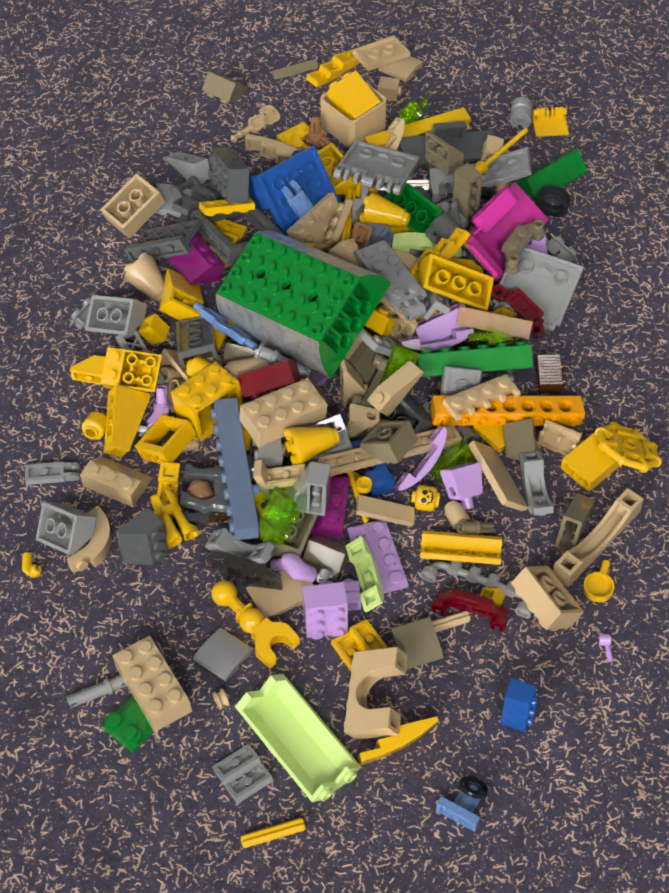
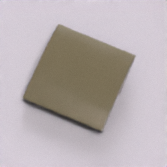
M430 617L390 628L395 647H398L408 655L406 670L444 658Z

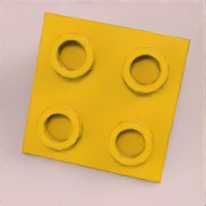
M561 106L555 107V109L551 107L550 111L548 107H546V110L545 108L533 110L532 120L536 137L569 135L565 117L567 109Z

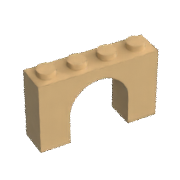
M398 647L354 652L349 694L346 702V718L344 721V733L353 739L399 735L401 714L391 707L368 709L367 706L368 693L378 680L384 677L406 675L408 655Z

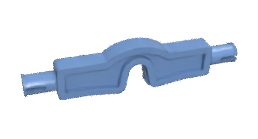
M199 302L194 304L193 308L200 312V316L210 322L215 329L230 336L239 344L248 346L253 351L257 349L258 344L252 341V337L238 326L227 325V319L211 308H206Z

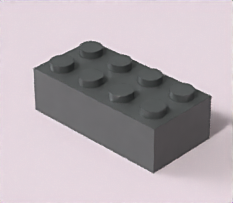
M212 147V153L209 154V162L211 164V170L208 172L209 180H211L213 186L217 188V191H219L227 203L248 202V166L232 147Z

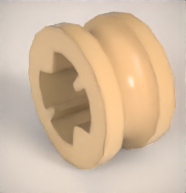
M222 688L219 689L218 693L212 692L219 710L224 705H230Z

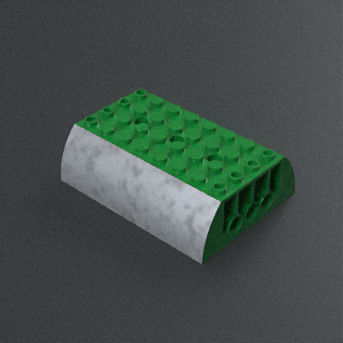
M263 230L255 232L218 289L216 303L219 314L227 319V325L238 326L252 337L251 340L259 344L264 343L265 347L274 351L278 350L280 354L290 359H295L296 362L332 378L391 285V282L383 276L281 233ZM289 284H291V287L288 290H285V288ZM315 296H318L316 301L311 302Z

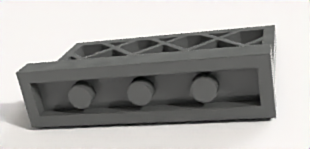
M200 219L145 229L135 244L127 245L124 251L131 263L138 260V257L145 252L155 260L188 254L191 250L188 244L202 222Z

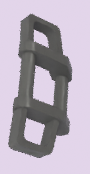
M195 176L189 177L186 182L178 186L175 185L170 189L172 196L176 200L173 202L172 209L185 216H189L193 210L199 209V202L219 200L222 196L219 191L216 193L210 190L211 188L217 190L211 181L201 185ZM190 187L193 192L204 199L196 201L184 195L183 191Z

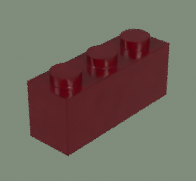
M295 359L285 360L237 376L243 398L251 397V400L262 397V393L267 392L269 394L279 390L278 388L301 381Z

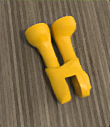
M168 488L163 491L168 505L163 506L157 494L152 495L150 499L157 517L163 522L167 533V548L170 549L179 545L182 542V537L169 515H174L185 541L197 537L200 531L196 525L189 523L178 503L177 495Z

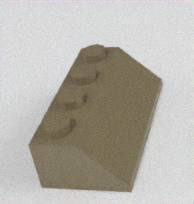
M292 486L287 487L263 539V543L270 542L275 546L271 554L282 558L285 553H294L301 556L318 515L286 510Z

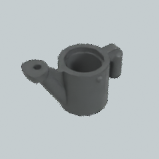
M457 199L450 204V213H443L438 216L431 227L426 230V237L434 245H437L440 240L433 233L440 239H449L456 228L463 229Z

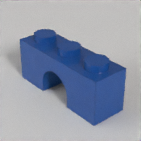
M362 440L351 442L353 449L360 448L359 444ZM382 463L367 467L371 471L365 472L364 476L369 477L372 481V489L368 493L369 497L375 498L392 492L395 478L387 469V464Z

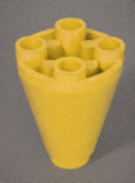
M372 192L370 196H365L363 201L365 208L364 213L362 212L360 215V223L368 222L389 227L408 226L410 213L375 192Z
M290 427L283 429L285 439L288 440L284 442L286 452H291L290 460L292 465L304 464L340 442L336 428Z

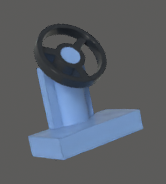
M464 776L459 781L460 792L455 801L451 802L441 796L437 802L436 811L475 832L479 826L480 817L473 814L480 800L487 797L489 788L478 778ZM469 781L477 782V783H479L483 788H479L477 785L472 784V783H470Z

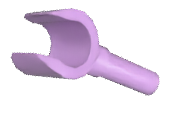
M600 633L598 637L599 646H605L608 661L613 662L610 646L611 636Z

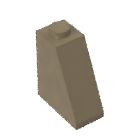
M578 493L575 495L563 516L555 548L567 551L578 544L595 503L594 499Z

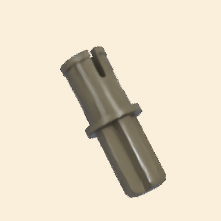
M478 520L470 522L458 521L456 530L459 534H487L494 532V524L483 523Z

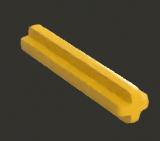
M298 818L240 836L242 846L247 848L304 831V820Z

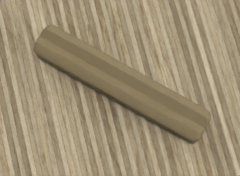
M316 59L276 69L272 71V76L276 80L318 68V62Z

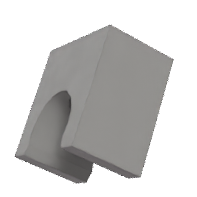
M429 168L430 195L435 205L439 203L440 195L445 193L453 194L455 172L447 176L437 168Z

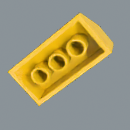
M429 254L421 259L417 277L423 289L476 309L488 311L494 281L493 277L433 254Z

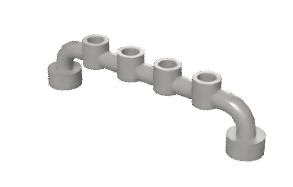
M438 561L430 566H425L420 574L423 580L433 583L438 576L437 570L443 569L448 574L453 576L459 575L471 583L477 582L485 585V587L500 588L506 596L511 598L517 597L522 600L515 609V613L518 616L527 619L532 614L527 608L525 601L516 594L515 588L511 584L512 581H508L507 585L500 583V577L493 573L489 574L488 578L480 575L481 570L477 567L472 566L468 571L462 568L460 561H451V563Z

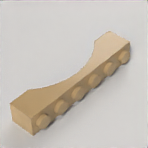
M627 488L616 499L593 531L583 541L572 549L567 550L554 564L553 572L563 585L569 587L640 513L644 500L642 497Z

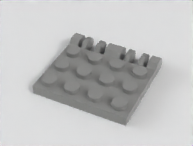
M355 140L335 168L333 178L341 179L343 177L344 181H348L350 175L355 174L353 177V183L355 184L361 178L360 185L373 188L377 181L376 189L381 190L383 183H388L386 192L390 193L393 190V194L400 196L405 184L419 164L420 157Z

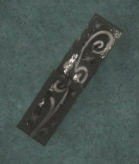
M207 550L206 560L208 568L224 570L226 577L242 579L243 586L283 589L281 574L265 565L237 555Z

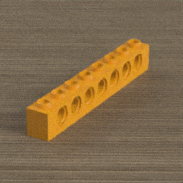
M433 395L430 405L432 424L441 426H503L505 423L531 418L534 426H544L546 419L561 426H577L582 424L585 416L581 396H506L507 400L503 403L499 399L490 402L491 408L486 409L483 405L475 408L474 415H469L468 412L460 414L461 420L455 421L442 404L443 399L450 396Z

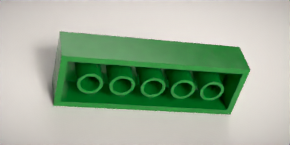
M515 342L513 346L508 347L507 343L494 345L495 348H489V345H479L474 350H470V346L458 347L457 351H451V348H443L438 353H432V350H421L420 354L417 355V367L424 372L420 378L443 376L444 366L480 369L482 373L530 369L533 367L531 345H526V342Z

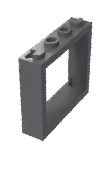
M256 206L255 210H249L246 213H220L215 216L204 215L200 209L192 211L191 220H201L202 224L197 232L227 263L238 260L249 241L233 245L212 224L213 222L243 215L258 231L270 230L283 234Z

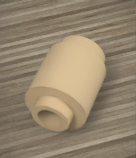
M454 500L445 505L444 514L454 530H456L458 521H471L464 507L458 501Z

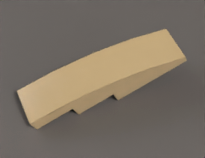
M246 134L245 136L246 149L260 151V156L275 158V163L278 164L292 157V153L297 150L293 146L270 138Z

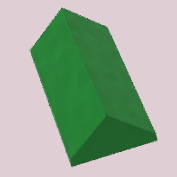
M574 149L561 153L532 170V175L517 179L514 182L532 199L537 201L538 194L544 187H562L588 172L579 149Z
M408 183L405 184L400 196L393 194V190L390 193L387 192L384 198L410 213V221L407 228L412 232L426 234V230L431 227L434 220L445 213Z

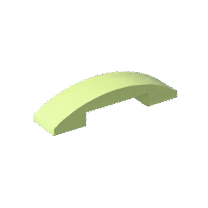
M425 233L393 234L392 249L409 253L410 248L425 251L426 248L434 249L436 246L426 237ZM461 248L452 256V258L461 259Z
M360 536L345 546L350 562L355 565L362 593L359 595L365 612H368L383 603L384 592L375 559L364 537Z

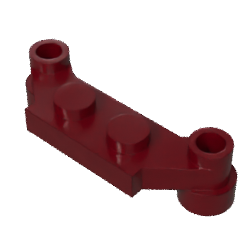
M495 285L491 291L493 298L497 302H506L523 319L533 321L530 334L534 338H541L544 334V326L542 324L544 312L520 288L509 290L505 289L503 285Z
M458 589L450 592L440 590L437 593L436 599L432 601L430 610L436 613L437 609L441 611L439 614L444 615L448 607H453L490 618L489 627L492 630L498 627L500 628L499 632H504L506 629L508 610L499 608L493 603L492 599L485 596H478Z

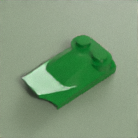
M133 695L117 711L108 714L105 718V723L101 726L106 733L131 753H134L154 732Z

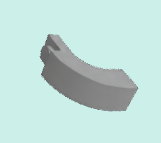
M540 452L520 453L522 486L529 512L539 516L554 513L553 504L545 486L544 460Z
M225 528L213 531L205 544V547L213 554L216 552L222 553L215 554L218 558L229 563L233 562L231 564L239 566V564L235 563H244L240 564V566L250 571H256V568L261 570L263 564L271 558V552L275 547L270 542L251 545L240 540L235 541L234 536Z

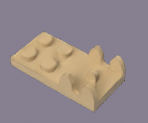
M328 193L286 231L288 236L302 243H315L316 249L326 250L324 237L327 231L331 229L332 225H330V222L337 213L335 209L338 201L335 194Z

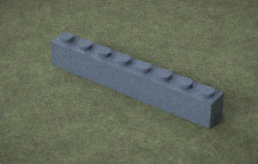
M237 398L214 401V408H210L211 419L216 421V424H213L214 435H218V439L215 440L216 450L221 452V455H218L219 467H223L221 481L226 483V488H223L224 499L229 501V504H226L227 516H231L232 520L229 521V531L234 533L235 541L259 538V525L242 426L239 420Z

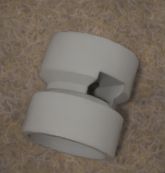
M518 97L512 101L510 123L513 127H518V125H522V128L530 126L533 103L530 99Z

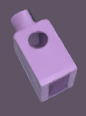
M468 462L440 470L449 499L461 500L465 510L474 508L472 497L483 492L481 462Z

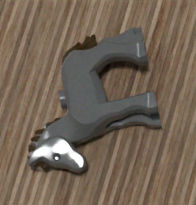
M246 453L251 484H256L253 477L254 457ZM192 464L185 465L184 476L186 483H192L195 480L201 479L209 482L210 485H214V496L209 499H198L191 496L188 492L182 491L180 505L200 511L197 513L182 511L189 523L205 526L212 522L222 523L231 518V516H227L226 504H229V501L224 499L223 488H226V483L221 481L223 467L200 469Z

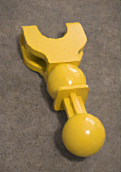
M222 580L213 586L211 591L213 601L219 606H229L236 613V623H239L243 631L251 634V638L255 642L256 657L268 668H273L276 665L277 658L271 649L272 645L285 643L294 649L300 644L299 636L287 623L271 622L267 617L264 618L262 612L253 608L251 602L245 606L237 598V589L232 582Z

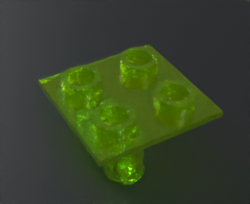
M427 92L419 105L412 101L403 109L398 118H403L405 125L415 122L414 118H419L422 113L421 108H424L428 102L426 98L429 92Z

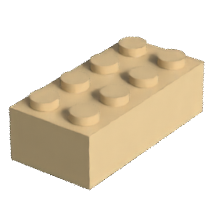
M306 378L240 405L239 420L257 446L261 447L285 437L283 429L307 427L326 419L328 404L311 381Z
M150 636L112 655L118 672L154 732L192 712L187 695Z

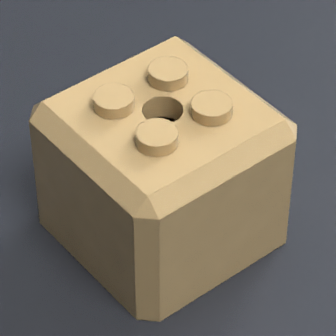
M368 83L366 84L380 100V104L355 120H349L332 107L326 95L327 92L321 95V127L348 148L351 147L355 140L365 142L364 137L379 133L386 128V97Z

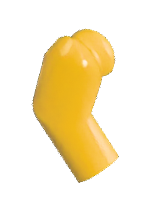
M24 553L22 555V571L31 578L39 577L42 572L41 566L37 567L36 564H32L33 555L31 553Z

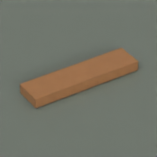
M460 306L456 325L529 340L533 321Z

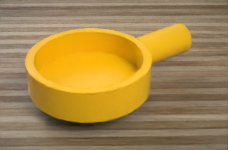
M603 560L599 572L589 574L584 580V594L594 602H605L613 595L615 586L612 578L607 575L611 564L608 560Z

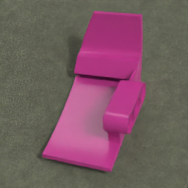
M515 182L510 187L507 185L498 191L473 216L471 221L474 223V227L469 231L471 235L465 241L464 246L497 282L504 274L507 262L505 254L501 252L502 246L518 225L523 226L534 223L537 219L544 221L545 225L549 219Z

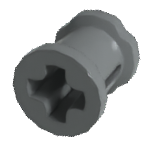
M458 425L456 427V430L463 438L465 446H468L473 440L476 442L479 440L478 433H475L471 428L472 425Z

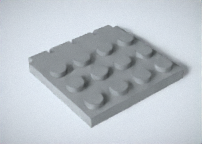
M525 247L519 255V272L511 275L505 271L499 285H503L505 289L509 290L520 288L544 312L542 316L544 328L554 331L557 326L561 327L584 267ZM493 298L492 303L495 304L493 311L503 306L517 313L506 302H497ZM517 313V318L523 319V318Z

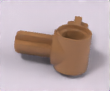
M312 117L311 127L308 130V134L305 135V141L307 144L310 143L315 147L319 148L321 146L324 148L331 141L327 139L325 130L320 127V118Z

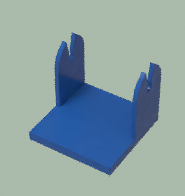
M315 146L297 149L292 153V157L258 175L249 176L248 193L251 200L259 210L270 209L279 230L285 236H288L286 231L299 220V217L291 208L282 192V188L286 186L293 195L296 194L289 184L292 179L298 183L313 206L328 193H334L338 204L340 203Z

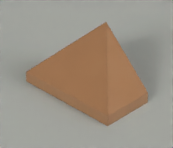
M358 221L355 222L350 239H354L359 250L368 246L372 227Z

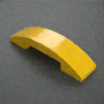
M161 462L157 495L163 506L168 505L164 490L169 488L178 495L180 463Z

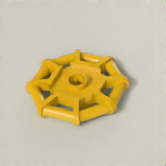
M610 422L609 425L599 426L595 430V435L599 441L598 448L616 460L619 466H628L646 473L649 469L659 467L662 463V459L658 455L657 444L639 433L637 428L631 429L619 425L617 422Z

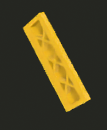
M422 530L420 558L501 565L502 537Z

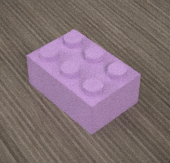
M344 582L302 587L307 638L317 640L327 635L339 637L347 633L348 603Z

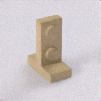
M255 460L253 477L266 500L273 499L274 488L293 486L306 469V465L299 464L267 469L263 460Z

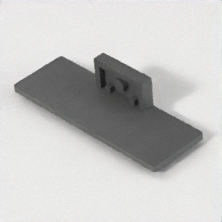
M465 121L433 124L431 130L432 133L464 153V161L480 160L483 144L487 136H494L492 130L465 132L467 129ZM426 135L402 137L399 144L401 152L419 156L420 161L418 165L430 164L425 160Z

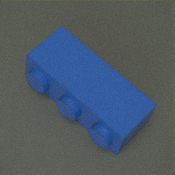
M511 679L504 699L500 724L525 732L527 726H532L539 697L535 695L537 686Z

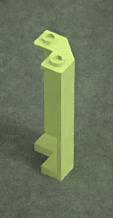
M284 674L271 675L260 690L246 692L235 706L311 802L327 800L334 791L356 778V773L361 766Z

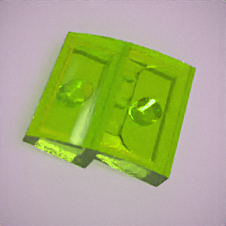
M468 334L469 342L480 343L488 341L489 345L516 341L515 337L504 334Z

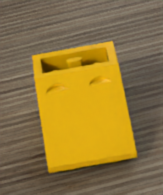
M168 268L159 311L179 321L200 316V312L193 308L196 302H199L201 305L204 302L200 285H189L181 274Z
M108 347L100 384L107 389H112L115 385H125L127 388L142 392H155L162 355Z

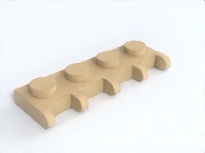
M504 374L443 399L442 404L455 421L461 420L460 414L468 412L469 415H474L475 408L482 405L486 409L491 408L490 402L499 399L503 403L507 400L506 395L512 393L515 397L520 396V390L507 374Z

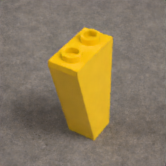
M115 385L108 392L105 454L123 457L130 451L151 394L127 388L125 385Z

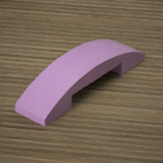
M470 327L451 329L452 337L420 342V338L417 336L400 338L398 343L415 350H440L464 341L474 333V329Z
M437 427L427 441L432 445V448L412 474L404 472L393 486L395 490L402 491L413 486L432 469L445 444L447 435L445 427Z

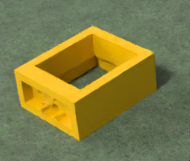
M161 415L135 445V448L141 458L146 461L161 464V462L173 463L196 436V433L190 421ZM169 430L175 432L163 447L157 445Z

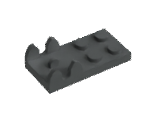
M201 316L176 322L177 354L182 368L186 367L185 358L195 355L199 356L211 351L214 359H219L214 337V327L210 322Z

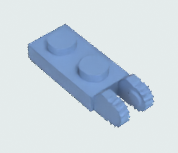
M292 179L289 184L296 194L293 195L286 186L282 188V192L300 219L313 205L298 183Z

